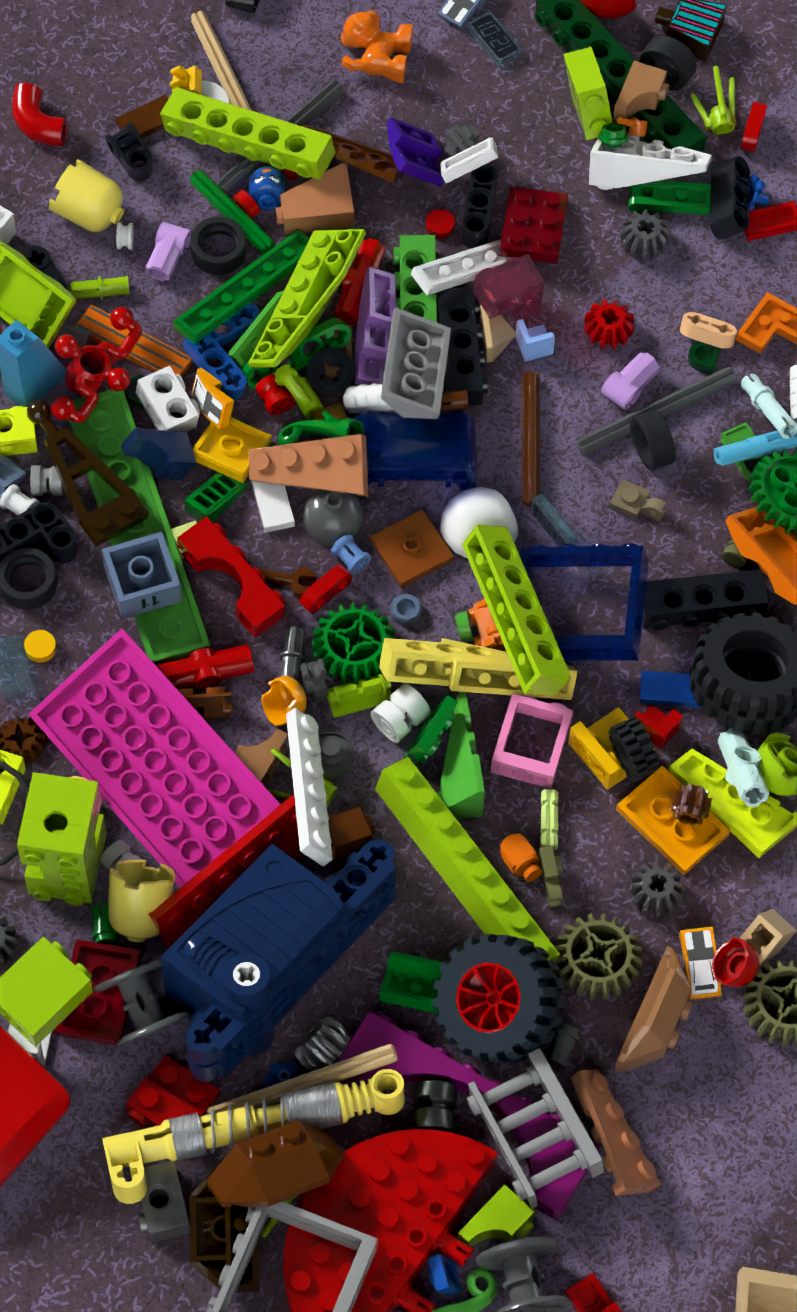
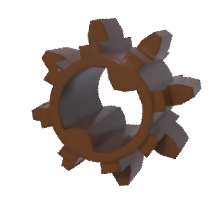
M693 784L682 785L680 791H675L671 807V811L675 812L674 818L683 824L701 825L703 819H708L712 798H708L709 791L705 790L702 786Z

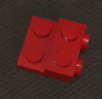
M165 1055L151 1075L142 1080L128 1099L126 1109L129 1112L128 1117L135 1124L144 1127L146 1124L150 1127L161 1125L166 1119L182 1117L186 1114L192 1115V1113L195 1114L197 1112L199 1117L204 1116L208 1108L212 1106L220 1095V1090L208 1082L195 1079L188 1069Z

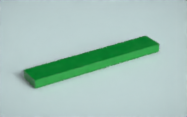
M296 230L176 318L173 322V327L195 345L295 270L310 238L301 230Z

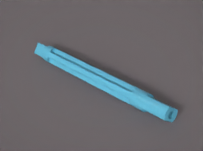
M785 430L789 435V438L785 439L780 436L778 431L750 437L740 442L717 447L713 450L714 459L717 464L724 466L746 459L769 455L773 451L781 452L783 449L796 448L797 433L791 437L789 432Z

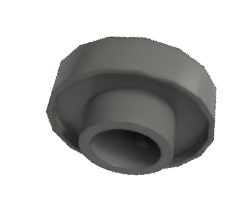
M337 732L319 734L321 761L324 771L323 777L337 778L346 774L354 762V747L351 741L343 734Z

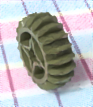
M590 913L586 923L582 918L578 917L575 920V926L568 924L565 926L566 934H559L557 942L560 945L555 946L560 953L556 961L558 968H561L558 972V977L560 979L568 978L566 982L567 989L577 985L578 997L582 996L585 990L590 992L589 999L591 1001L595 999L596 993H601L602 999L604 1001L607 1000L610 990L618 997L621 995V987L627 990L630 989L632 984L630 979L636 980L638 978L639 971L637 968L642 966V959L638 956L642 953V947L635 945L638 941L636 934L628 935L630 931L628 924L621 928L618 927V917L614 918L610 923L607 922V915L605 913L601 915L600 920H595V916ZM597 936L606 937L610 940L602 941ZM583 940L585 952L580 955L579 959L573 961L571 951L579 941ZM593 952L599 953V956L600 954L604 955V959L597 960V957L594 959L592 957ZM622 952L625 963L619 971L613 973L611 961L616 958L618 953ZM586 972H595L600 977L587 975Z
M780 959L776 960L774 969L767 963L763 965L762 973L757 972L753 981L745 987L748 993L743 995V1002L748 1004L744 1007V1015L752 1016L748 1022L749 1027L760 1025L757 1030L758 1037L763 1036L767 1032L770 1034L768 1038L769 1044L773 1043L775 1038L778 1037L781 1038L780 1044L782 1047L787 1046L788 1039H792V1043L797 1047V1023H785L789 1018H797V967H794L793 959L788 961L787 966H783ZM777 982H790L788 986L782 988L774 985L772 988L769 987ZM792 992L791 1006H787L785 1012L782 1013L784 1000L788 999ZM762 999L767 1001L766 1005L774 1009L776 1013L775 1019L765 1010Z

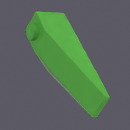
M458 691V704L454 710L457 716L451 725L440 791L436 793L456 819L483 816L485 790L479 755L476 754L474 732H469L471 730V716L466 692Z

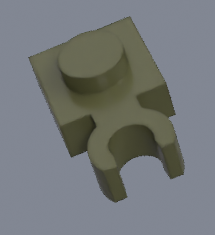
M552 846L540 847L538 854L540 859L539 867L542 870L541 876L544 889L546 890L549 908L562 906L561 900H563L558 880V876L563 875L560 856H554Z

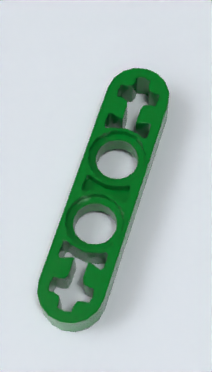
M332 318L312 328L307 337L290 354V361L287 365L298 371L308 366L310 359L318 351L326 348H343L351 340L350 328L339 318ZM338 328L340 330L338 332L339 336L334 338V330ZM322 335L325 337L324 340L327 342L325 345L323 341L319 338ZM308 341L317 342L313 352H303V346ZM247 362L242 368V372L247 378L248 386L255 390L257 383L270 374H275V371L280 367H272L274 371L270 372L268 367L251 368ZM255 370L260 371L258 379H254Z

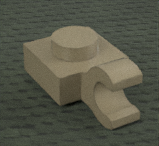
M622 479L609 503V508L634 520H637L640 514H643L660 522L665 514L663 509L666 502L658 498L649 499L650 490Z

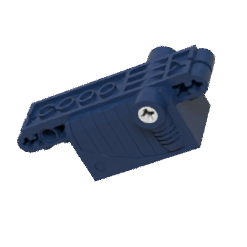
M380 839L368 842L358 853L353 852L350 854L337 875H330L325 882L274 844H271L161 956L167 1004L179 1013L189 1011L192 1014L187 1017L191 1024L186 1032V1046L189 1070L195 1079L208 1082L220 1077L224 1080L247 1055L255 1056L269 1049L274 1039L275 1025L396 899L395 851L389 842Z

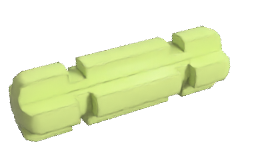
M544 789L541 792L540 847L552 846L554 851L558 848V791L555 789Z

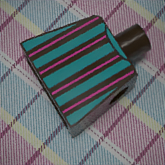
M680 0L675 11L660 6L655 17V23L668 27L667 36L682 42L690 49L695 58L707 62L723 26L727 5L704 0Z

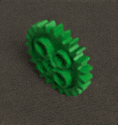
M783 449L780 455L773 451L769 457L765 455L755 466L749 478L751 485L748 491L754 493L751 501L760 503L756 511H765L767 513L764 518L765 521L773 519L775 521V529L782 525L785 527V534L788 535L792 529L795 530L797 536V450H794L791 456L786 449Z

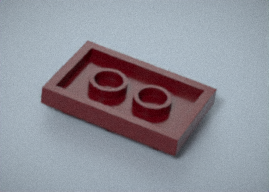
M510 186L499 256L558 264L568 194Z
M76 939L71 962L74 965L77 963L82 964L90 972L92 987L121 973L138 967L141 952L138 949ZM118 985L101 992L93 990L55 1028V1035L115 1045L117 1039L123 1037L128 1010L123 1011L122 1007L125 1006V1002Z

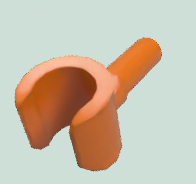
M618 117V124L629 127V135L645 137L648 121L638 120L636 117H631V119Z

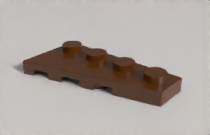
M307 124L302 125V127L332 136L335 148L333 158L346 162L392 183L405 175V173L398 170L390 153Z

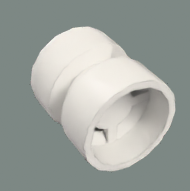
M404 683L390 695V701H383L371 711V718L376 727L390 741L398 743L411 732V725H419L431 714V710L421 694L409 684Z

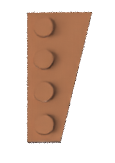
M362 434L248 450L249 480L254 482L296 486L312 490L319 489L368 497L366 436Z
M598 1069L580 1070L570 1077L584 1114L592 1118L594 1122L591 1129L594 1141L601 1143L606 1153V1156L602 1158L606 1171H612L616 1179V1183L612 1185L615 1195L651 1192L659 1187L661 1183L656 1176V1169L647 1160L640 1147L638 1136L630 1129L624 1118L622 1107L614 1100L609 1091L606 1078Z

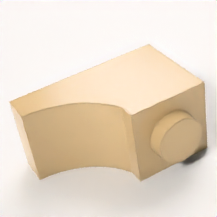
M774 909L760 913L739 939L749 942L756 949L760 961L759 971L763 965L782 950L797 930Z

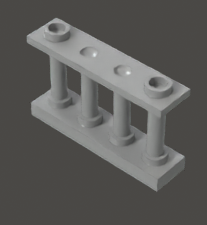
M540 1048L528 1053L530 1066L526 1068L527 1072L483 1094L480 1093L473 1081L468 1084L471 1096L466 1098L475 1116L481 1114L516 1181L512 1182L517 1196L520 1201L527 1199L531 1209L538 1206L534 1193L535 1190L578 1168L581 1170L587 1168L592 1178L604 1173L602 1158ZM531 1084L535 1086L541 1085L545 1092L541 1100L498 1122L495 1121L488 1108L489 1105ZM548 1111L550 1114L556 1112L561 1121L557 1123V1128L513 1150L510 1149L503 1136L504 1133ZM562 1140L566 1142L572 1141L576 1148L573 1151V1156L528 1179L526 1178L518 1162Z

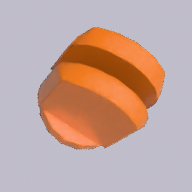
M519 833L508 835L503 839L500 845L501 858L511 872L517 877H524L526 882L536 880L542 874V870L538 866L540 859L537 856L538 853L526 837Z

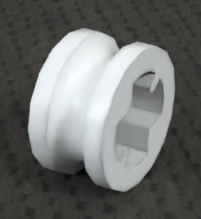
M118 222L116 234L117 249L126 246L128 250H132L134 238L133 223L124 226L121 222Z

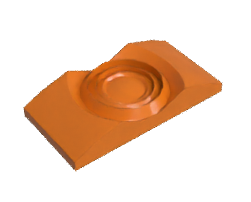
M757 507L729 515L725 521L741 556L757 562L762 572L769 577L774 592L797 605V538L791 531L788 535L785 534V527L782 525L775 529V521L773 519L765 521L764 518L767 513L765 511L757 512Z

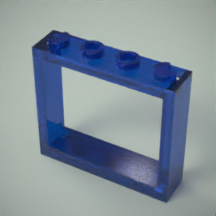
M627 543L623 546H607L605 544L576 546L565 544L561 547H547L537 544L532 547H521L520 558L530 581L532 580L533 567L632 566L624 635H554L564 661H639L649 563L643 545L638 546L633 543Z

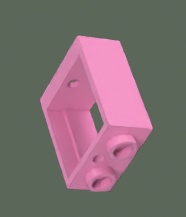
M512 694L493 754L491 773L552 789L572 724L574 710L568 709L561 703L553 702L549 704L538 701L531 695L520 696ZM516 712L561 724L549 764L504 752Z

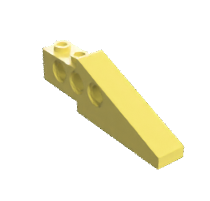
M384 638L379 668L388 682L449 686L451 691L524 695L506 651L442 638L441 642ZM567 665L571 678L555 696H531L572 700L577 669L574 666Z

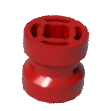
M275 374L264 377L255 387L259 398L265 400V408L271 416L288 411L295 403V398L289 390L285 389V385L280 386L276 383Z

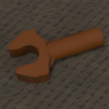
M299 566L298 570L292 574L263 568L259 569L266 582L289 586L295 598H300L309 588L308 586L300 585L299 582L301 580L316 581V574L305 566Z

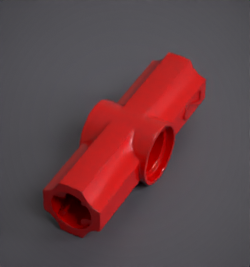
M369 238L362 241L353 265L350 266L343 280L342 293L335 308L334 317L343 320L347 325L357 324L366 269L368 267L380 269L386 254V247L378 240Z
M248 644L216 652L211 648H203L192 652L188 658L156 665L177 689L192 686L198 689L208 688L207 685H210V687L219 685L223 679L254 672L252 655Z

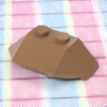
M666 947L615 1065V1071L622 1073L663 1058L668 1048L674 1050L681 1031L676 1029L680 1019L684 1021L688 1019L694 1004L688 1001L691 988L675 951L671 947Z

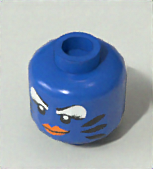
M271 166L255 170L249 179V195L262 210H273L275 207H280V195L287 192L285 175L280 170Z

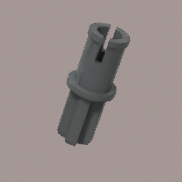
M291 626V628L286 630L284 651L280 653V660L282 661L280 677L287 675L298 681L300 664L304 662L302 649L305 631L297 626Z

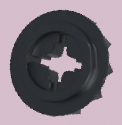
M326 348L318 351L310 359L307 366V378L311 387L320 395L324 394L333 397L337 394L345 393L346 389L353 384L355 376L354 363L344 351L336 348ZM323 363H326L332 369L339 368L336 372L338 382L331 377L323 378L326 374Z

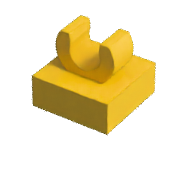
M196 65L186 70L182 66H177L170 70V73L173 75V81L170 82L172 92L175 87L202 95V70Z

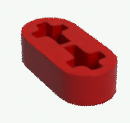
M753 101L740 150L755 153L768 107L767 104Z
M342 564L336 565L302 594L299 600L300 605L310 614L316 613L350 584L353 575Z

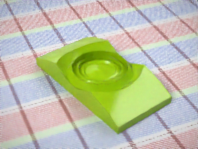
M0 241V317L10 325L15 320H18L37 335L49 349L77 300L58 281L34 267L23 254Z

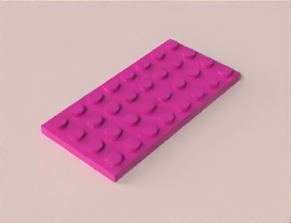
M122 628L29 713V716L84 778L98 781L101 798L159 864H165L174 870L175 882L180 888L281 805Z

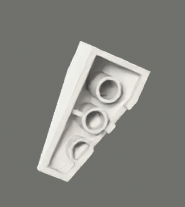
M629 134L626 143H623L620 147L611 148L605 146L598 137L590 152L589 185L609 190L706 172L712 155L684 147H675L671 150L665 148L662 141L653 140L652 143H645L639 141L640 137Z

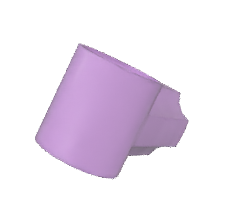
M162 222L156 234L155 248L146 265V273L156 280L163 282L170 280L180 256L185 255L187 252L185 247L189 248L192 230Z
M640 352L620 373L616 371L608 377L602 386L601 393L626 411L631 407L630 403L633 405L636 402L641 390L659 373L660 366L653 356Z

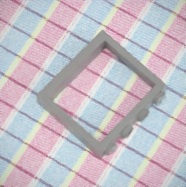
M283 1201L269 1207H251L245 1220L249 1222L245 1234L239 1233L233 1245L232 1253L236 1254L231 1266H224L218 1284L222 1285L219 1295L217 1298L211 1297L206 1311L228 1312L268 1217L357 1251L333 1312H352L378 1249V1239Z

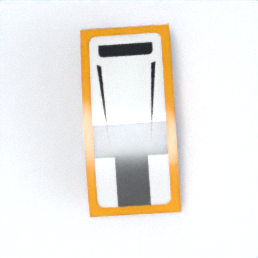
M201 367L196 372L192 397L198 404L200 411L210 422L219 429L227 427L234 400L220 391L222 382Z
M713 926L680 930L679 937L684 960L683 970L691 988L689 1000L721 996V983L714 979L715 976L712 969L713 957L717 951Z

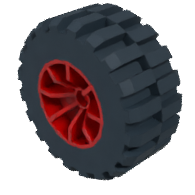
M501 934L481 935L480 938L472 937L464 941L463 945L465 948L456 947L449 953L452 960L450 962L443 961L439 968V971L443 974L441 979H435L433 989L438 990V996L432 999L433 1009H438L440 1014L435 1018L439 1028H446L447 1031L443 1036L448 1043L457 1044L456 1050L461 1054L469 1055L474 1060L485 1062H519L526 1060L528 1053L538 1048L542 1051L540 1044H549L555 1037V1034L551 1032L554 1027L560 1028L563 1018L559 1016L560 1008L566 1009V999L561 998L560 990L565 989L564 980L557 978L555 975L560 970L556 962L546 960L549 954L543 948L535 947L534 942L527 939Z

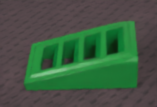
M217 472L184 501L185 511L198 521L207 516L213 523L248 487V483L245 481L241 483ZM226 477L236 486L231 488L222 480ZM218 485L227 493L223 495L221 492L215 489V487ZM211 493L212 495H214L215 497H217L219 500L216 502V501H214L212 498H210L208 495ZM205 501L210 507H205L201 502Z

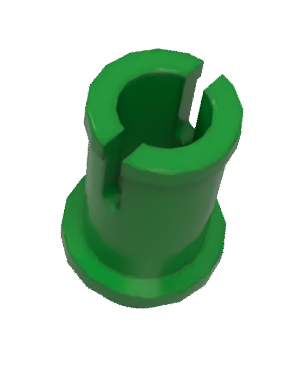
M102 903L103 916L99 909V904L94 905L91 908L95 931L92 934V940L96 943L114 945L115 940L118 938V932L112 928L108 921V904Z

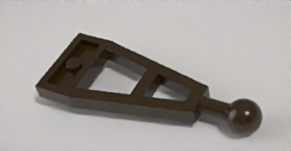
M35 400L27 407V417L32 423L41 425L48 435L45 438V446L77 520L95 547L148 519V511L133 490L69 429L65 427L59 431L50 418L51 408L45 401ZM64 443L82 459L81 462L68 469L58 446ZM94 470L120 496L87 514L73 480Z

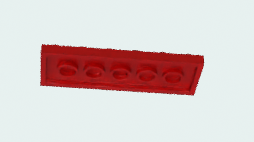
M294 794L167 898L154 911L149 913L167 950L271 844H274L297 862L305 856V854L300 852Z

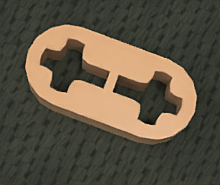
M695 312L685 313L680 326V332L684 336L718 348H731L734 345L737 329L733 325Z

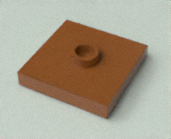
M423 509L369 536V542L400 589L454 561V555Z

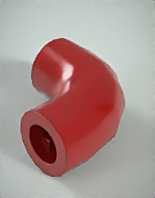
M30 83L17 84L12 98V117L19 130L32 141L50 146L64 147L67 135L66 118L48 116L41 111L40 105L43 91L38 86Z

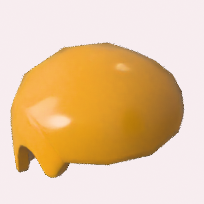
M285 675L268 682L271 688L262 695L261 701L269 722L276 727L287 725L286 714L293 708H297L303 713L305 712L307 698L303 687L297 680Z

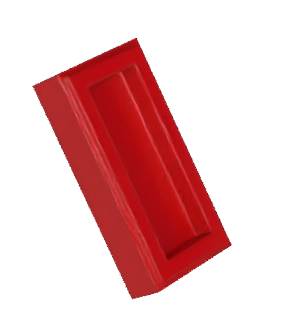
M790 201L750 211L749 227L743 231L747 242L797 231L796 202Z

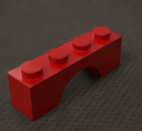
M206 516L177 537V549L179 548L181 551L183 549L187 550L182 553V556L196 572L204 570L222 571L230 575L238 583L241 589V596L236 603L235 617L254 638H257L284 618L285 601L277 590L274 589L272 591L266 585L265 577L256 567L252 569L245 561L246 556L237 545L232 546L226 539L227 535L218 523L213 524Z

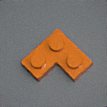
M769 292L765 294L740 328L735 339L759 354H762L776 333L797 345V308Z

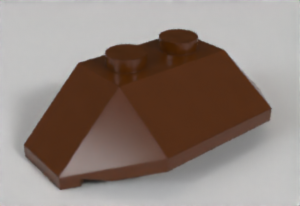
M296 1120L236 1143L207 1179V1186L222 1207H231L232 1205L269 1207L330 1183L345 1157L343 1151L329 1132Z

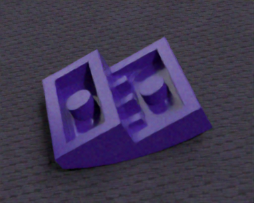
M390 117L387 121L388 141L398 170L441 187L445 181L441 175V167L437 159L443 153V150L434 135Z

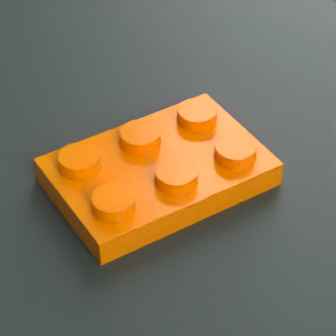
M662 765L618 803L616 811L684 876L729 836L730 830L711 811L708 819L704 818L701 825L683 824L678 819H675V812L671 811L674 793L675 791H680L682 784Z

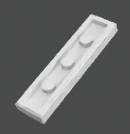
M500 239L413 268L411 275L428 296L516 267L521 259L499 256Z

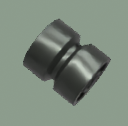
M435 1080L416 1083L414 1085L413 1106L417 1110L413 1112L412 1129H432L455 1133L456 1114L451 1110L456 1108L457 1087L449 1082Z

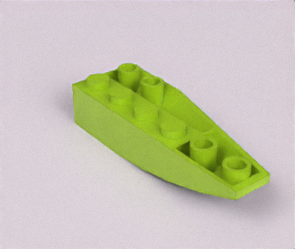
M364 229L313 231L248 362L251 368L277 367L307 337L344 280L366 235Z

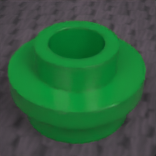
M617 123L603 125L602 131L599 133V140L607 147H620L628 141L626 127Z

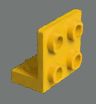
M620 708L614 709L588 728L579 721L570 728L568 744L607 790L627 777L625 769L623 770L620 760L618 761L616 758L617 754L613 751V743L609 738L611 727L628 720V717Z

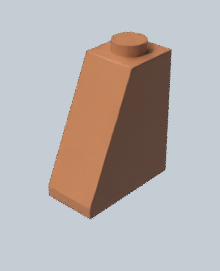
M347 163L339 164L325 171L321 180L312 178L280 195V207H275L277 225L283 224L284 235L292 234L298 229L303 233L317 230L354 227V208Z

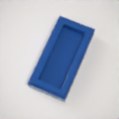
M641 671L640 704L692 708L703 707H699L693 698L694 694L690 690L689 685L690 674Z

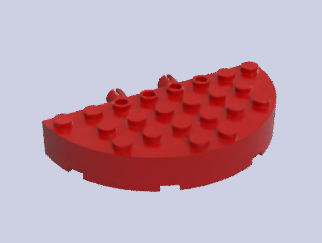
M432 1129L401 1130L378 1135L344 1151L345 1159L340 1163L330 1183L303 1193L296 1207L378 1239V1249L352 1312H393L399 1305L409 1312H432L436 1304L414 1291L411 1286L427 1264L428 1258H431L438 1250L457 1262L461 1267H464L467 1263L466 1259H470L474 1248L450 1233V1230L497 1165L498 1152L468 1137ZM289 1225L283 1252L284 1285L289 1312H333L357 1251Z

